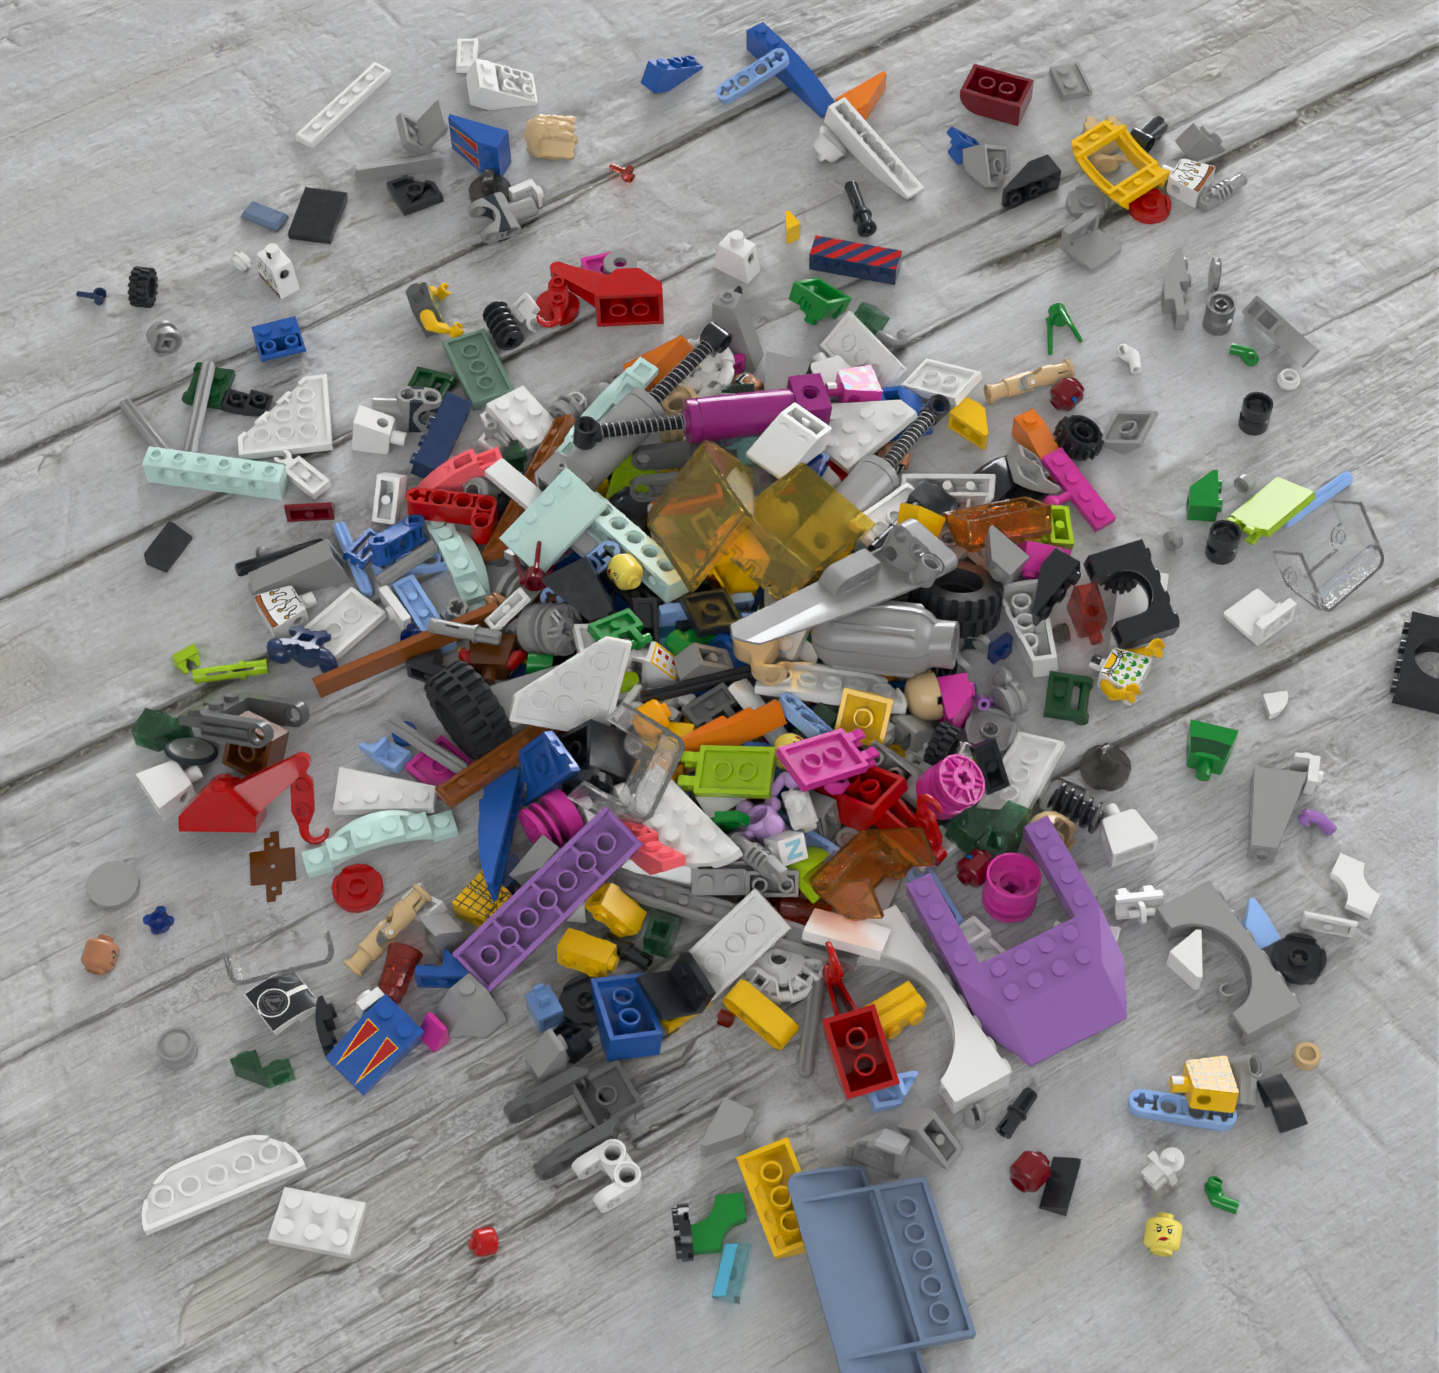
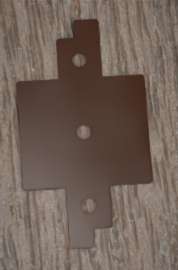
M279 831L270 832V838H264V851L249 853L251 886L266 884L267 902H275L276 896L282 895L281 882L296 880L295 848L280 849Z

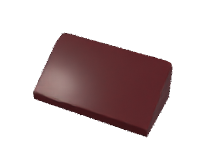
M332 502L284 505L287 522L335 520V505Z

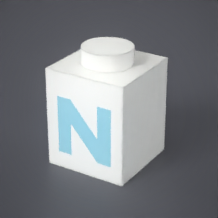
M787 830L778 835H772L763 839L765 848L775 855L784 866L808 858L805 837L802 832Z

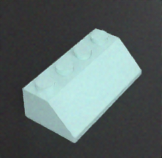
M566 467L499 539L529 567L534 566L537 542L541 541L539 567L545 573L608 506Z

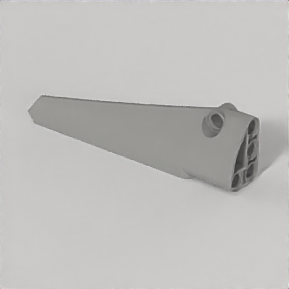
M910 518L895 525L880 548L872 552L862 549L833 563L822 573L819 581L731 624V637L741 642L762 645L848 616L916 588H929L936 579L957 568V556L919 521Z

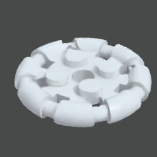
M700 337L698 340H693L691 338L687 341L693 346V348H696V345L700 344ZM728 347L722 353H717L714 358L715 354L708 355L707 359H704L703 363H700L699 367H696L695 371H692L691 375H688L687 379H684L683 383L679 385L692 387L698 398L717 396L723 390L726 391L735 373L733 369L735 360L730 348ZM702 371L698 377H693L694 373Z
M786 919V920H789V921H792V922H795V923H798V924H802V923H800V922H797V921H794V920H791V919ZM773 946L736 982L740 979L746 980L775 1005H781V1002L788 1001L793 1004L808 997V993L812 988L813 978L815 982L820 977L823 978L822 970L827 962L814 958L805 959V955ZM781 955L786 961L783 964H775L771 959L774 956ZM802 973H805L808 976L806 981L800 978ZM758 979L764 982L761 987L755 984ZM788 986L789 991L779 992V988L782 989Z

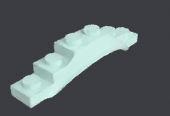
M639 357L631 367H628L596 398L580 417L589 416L596 421H600L633 388L638 387L645 390L658 375L659 369L642 357ZM574 425L564 438V442L556 450L564 456L575 446L573 443Z
M425 520V528L431 540L438 547L460 599L465 600L468 605L467 612L485 606L486 596L491 595L490 585L483 558L474 541L466 533L456 530L453 523Z
M386 810L371 813L350 822L337 831L330 839H326L325 846L301 852L309 879L334 872L333 868L359 854L382 846L414 840H433L435 843L459 835L451 810L427 816L426 812Z

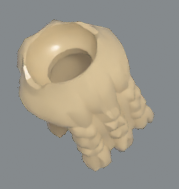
M539 114L528 120L524 132V139L527 143L525 150L535 158L549 159L551 161L555 159L573 160L575 144L578 143V137L573 135L575 131L573 125L576 124V118L573 116H557L555 114Z
M679 385L660 405L668 417L672 414L674 416L680 414L681 416L683 400L698 397L692 387ZM678 429V431L672 430V432L668 430L665 433L660 431V439L664 443L682 441L685 436L682 429Z

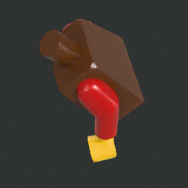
M502 634L501 642L498 645L481 642L473 644L469 640V648L458 647L459 661H465L468 665H471L489 686L495 685V680L508 679L511 671H514L521 663L527 664L528 652L521 647L518 650L516 634Z

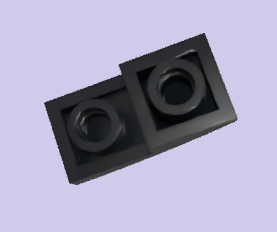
M228 388L221 405V411L244 416H261L269 410L273 396L253 389L247 394Z
M323 995L317 998L315 1020L319 1040L326 1057L334 1048L333 1045L338 1043L333 1033V1030L336 1029L333 1019L338 1016L333 1004H326Z
M1281 1073L1257 1081V1088L1264 1107L1271 1108L1279 1133L1308 1124L1299 1101Z

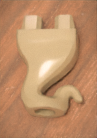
M1087 116L1083 123L1082 134L1101 122H1097V118L1094 116ZM1116 116L1105 118L1106 121H1112L1113 125H1122L1121 121H1117ZM1115 141L1110 142L1090 155V162L1097 171L1111 173L1118 168L1119 163L1126 164L1128 162V159L1120 154L1109 156L1110 153L1118 148Z
M732 639L735 657L741 662L750 664L753 677L766 686L780 684L787 677L786 670H794L796 668L795 663L781 661L776 665L772 664L780 652L779 639L762 645Z

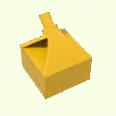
M726 529L707 556L706 562L702 564L703 567L692 574L697 582L707 575L709 577L715 575L721 587L726 588L729 595L737 592H752L754 597L768 567L770 558L751 530Z

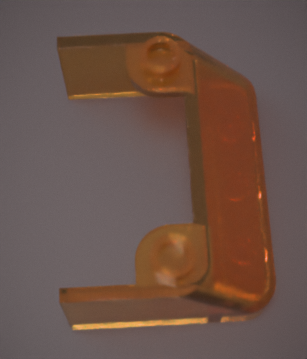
M923 827L870 829L853 836L809 881L813 891L846 919H851L852 921L882 919L884 913L874 889L885 878L898 880L904 878L912 867L934 866L936 861Z

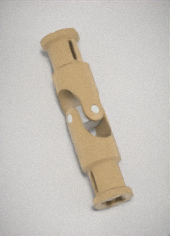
M1067 358L1062 363L1056 365L1048 364L1039 367L1033 372L1027 371L1007 377L993 385L985 384L983 388L987 402L993 404L995 400L1004 397L1008 399L1033 391L1037 388L1036 386H1049L1057 383V380L1064 377L1072 378L1075 375V369L1071 360ZM1020 379H1021V384H1022L1026 389L1020 390V388H1019V380H1020Z
M416 883L412 886L413 890L404 900H399L387 914L386 919L379 922L358 945L359 949L348 960L345 959L343 961L345 966L359 978L363 976L362 972L385 952L397 938L399 932L417 917L416 913L426 902L432 900L431 896ZM378 932L388 938L381 944L376 942Z

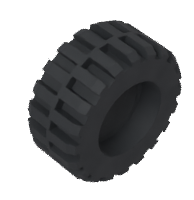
M958 561L955 570L936 579L931 587H919L909 591L908 602L922 604L925 609L933 613L936 619L959 622L960 639L976 638L981 634L989 633L998 625L1004 587L1001 581L993 579L990 572L984 569L983 566L973 565L967 561Z
M454 661L427 679L424 691L431 708L443 725L442 727L450 735V738L468 757L478 760L511 738L512 727L509 725L510 721L498 698L493 694L481 675L471 665H468L467 662Z

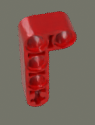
M420 487L411 488L405 494L408 515L420 514L428 521L471 525L472 539L477 544H487L498 523L497 501L493 496Z

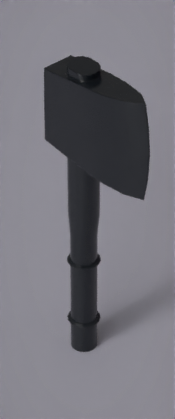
M926 480L909 494L906 501L908 504L922 506L945 517V521L951 518L960 507V504L952 496L940 489L936 484H931ZM897 519L892 524H889L888 528L868 546L870 552L883 545L890 530L897 525Z

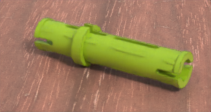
M267 659L249 662L239 660V663L193 669L194 684L235 678L245 680L249 676L269 674V664ZM254 667L253 670L234 672V670ZM228 671V673L208 676L210 673Z

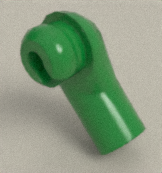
M1231 343L1229 354L1240 356L1248 366H1255L1258 363L1259 357L1252 347Z
M1209 1177L1204 1185V1191L1211 1205L1236 1215L1240 1201L1225 1196L1221 1188L1223 1181L1219 1177Z

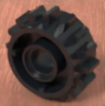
M1071 415L1069 418L1064 416L1056 425L1053 433L1056 436L1054 441L1058 447H1062L1069 458L1073 460L1086 461L1088 458L1093 460L1103 448V434L1099 426L1093 420L1082 415Z

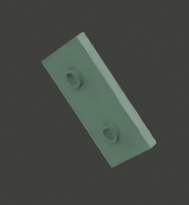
M484 328L442 342V348L468 401L473 402V410L486 407L487 403L515 390Z

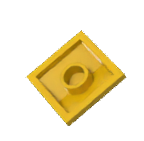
M844 687L834 730L843 728L845 733H849L860 728L866 735V738L860 740L863 745L870 746L875 739L884 745L894 699L873 692Z

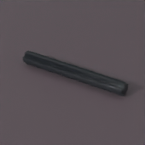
M746 665L641 690L640 699L643 704L652 699H656L659 702L713 689L722 682L725 685H730L746 678L747 680L755 678L751 673V666Z

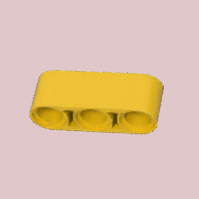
M740 979L722 999L727 1009L777 1050L781 1051L799 1031L798 1025L792 1018L746 980Z

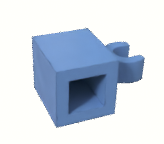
M543 983L536 985L529 994L525 995L527 1009L540 1033L560 1025L564 1021L563 1009L550 984L546 986Z

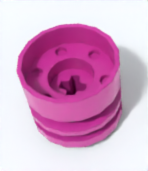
M960 754L947 756L923 772L916 782L917 797L920 794L926 793L933 796L940 803L943 810L942 813H938L936 808L927 802L928 809H931L936 814L937 819L940 820L952 819L963 810L976 804L983 797L985 791V779L981 769L973 760Z
M555 788L541 797V806L533 802L529 805V809L524 808L519 811L518 817L526 836L533 845L543 834L561 849L563 847L562 839L568 842L585 825L572 801L564 792Z
M1010 852L994 858L987 867L981 902L985 911L992 918L1004 923L1022 922L1030 917L1036 907L1041 886L1042 874L1038 865L1031 858L1019 853Z

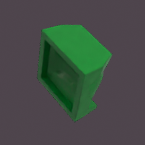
M818 277L794 282L789 296L790 301L800 305V310L806 314L804 321L811 325H816L818 320L831 317L837 319L846 311L852 300L851 297Z

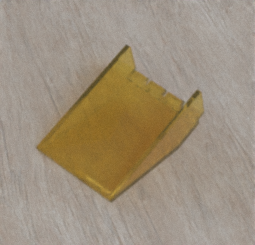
M705 440L648 512V528L687 589L692 593L754 517L752 470L713 442L712 444Z
M801 462L744 505L716 533V537L708 545L705 561L710 564L720 553L727 557L731 552H734L730 561L744 573L752 568L753 570L749 577L763 589L771 584L772 586L767 593L779 601L819 581L826 568L844 559L876 524L804 462Z

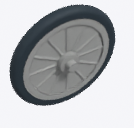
M177 737L168 741L164 746V752L167 757L175 762L186 765L208 764L218 756V749L213 743L197 737Z

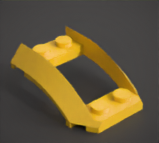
M1104 120L1071 141L1074 158L1088 178L1104 194L1128 210L1129 203L1152 188L1159 186L1162 189L1170 175V170L1161 168L1158 165V161L1152 158L1134 140L1125 124L1116 126L1113 125L1112 121ZM1112 141L1116 142L1128 160L1139 170L1115 186L1108 182L1087 158Z

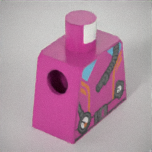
M872 365L839 370L835 383H825L828 396H837L840 403L881 401L883 391Z

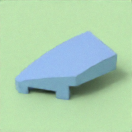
M387 737L380 738V741L367 745L365 741L359 744L362 752L396 775L405 767V764L413 759L411 751L393 742L389 743Z
M1255 898L1247 900V909L1241 924L1245 930L1247 929L1252 933L1256 945L1261 950L1278 941L1281 937Z
M917 1070L898 1073L899 1085L868 1094L867 1097L873 1113L900 1107L918 1075Z

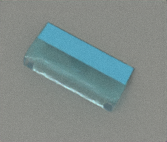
M724 1244L712 1298L740 1304L752 1254V1244Z

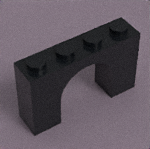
M1142 539L1088 555L1083 564L1092 586L1117 578H1126L1138 583L1146 593L1148 600L1147 610L1138 615L1116 621L1111 628L1119 649H1130L1149 643L1156 638L1162 639L1174 635L1180 627L1179 616L1172 610L1170 605L1169 593L1166 589H1163L1160 582V572L1156 567L1154 568L1151 561V551L1148 546H1145Z
M1413 611L1410 620H1405L1401 634L1405 635V640L1401 639L1397 653L1402 655L1401 659L1397 658L1393 673H1397V678L1392 679L1389 692L1394 693L1392 699L1394 704L1439 714V678L1432 677L1423 672L1415 661V657L1421 653H1439V617Z

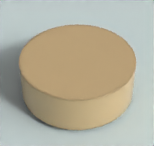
M1302 1042L1295 1047L1292 1059L1299 1069L1310 1071L1319 1065L1321 1051L1313 1043Z

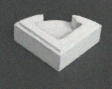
M1287 691L1263 694L1262 701L1268 719L1277 717L1284 710L1288 701Z

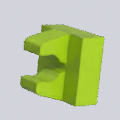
M194 643L175 653L170 658L174 667H177L184 675L189 673L186 667L187 660L193 662L196 668L201 665L198 655L199 651Z

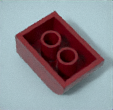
M974 64L960 90V100L964 107L973 114L1019 126L1032 99L1034 80Z

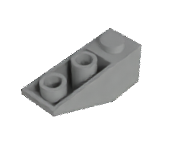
M875 739L868 747H875L880 754L879 757L873 758L876 762L875 766L905 777L908 790L902 797L917 809L916 782L923 771Z

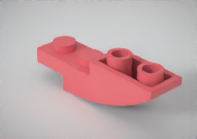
M495 447L477 455L473 448L460 453L433 470L417 487L463 492L462 484L472 477L485 476V470L502 458L499 448Z
M634 819L620 820L644 844L631 858L642 870L650 875H654L686 865L685 855L674 850L672 847L662 844L658 839L657 831L634 821Z

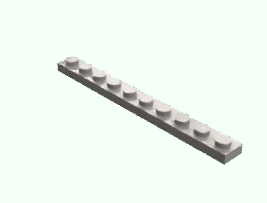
M620 868L607 881V883L618 885L624 894L638 903L713 927L738 905L709 895H691L690 889ZM784 919L792 929L774 946L823 962L829 960L826 946L802 939L805 925ZM835 949L842 968L854 971L860 955Z

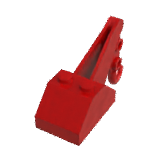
M560 261L553 262L550 265V276L552 279L548 282V304L554 313V319L543 321L540 315H537L536 319L539 325L545 328H553L562 322L563 314L569 305L568 290L596 308L597 327L664 324L662 283L642 269L616 268L607 275Z
M298 752L242 779L240 777H231V774L228 773L216 775L187 803L178 816L179 832L256 833L266 818V806L290 786L291 812L299 826L300 836L309 844L317 845L323 843L329 836V828H325L323 835L320 837H314L309 832V825L315 812L314 780L307 773L312 761L310 755L306 752Z
M873 766L868 768L867 772L849 777V786L841 795H832L823 786L815 788L816 792L836 800L842 824L861 832L871 825H875L921 855L934 866H939L947 857L946 850L941 846L943 843L942 834L937 824V816L931 809H928L927 802L936 808L938 813H942L943 810L940 803L929 794H920L916 799L917 811L914 815L900 799L908 790L905 777Z
M830 941L825 942L829 960L824 965L822 974L834 1016L823 1019L822 1027L832 1066L846 1101L899 1085V1078L875 1004L857 1008L842 983L844 973L835 949ZM836 987L847 1011L846 1013L839 1014L832 988Z

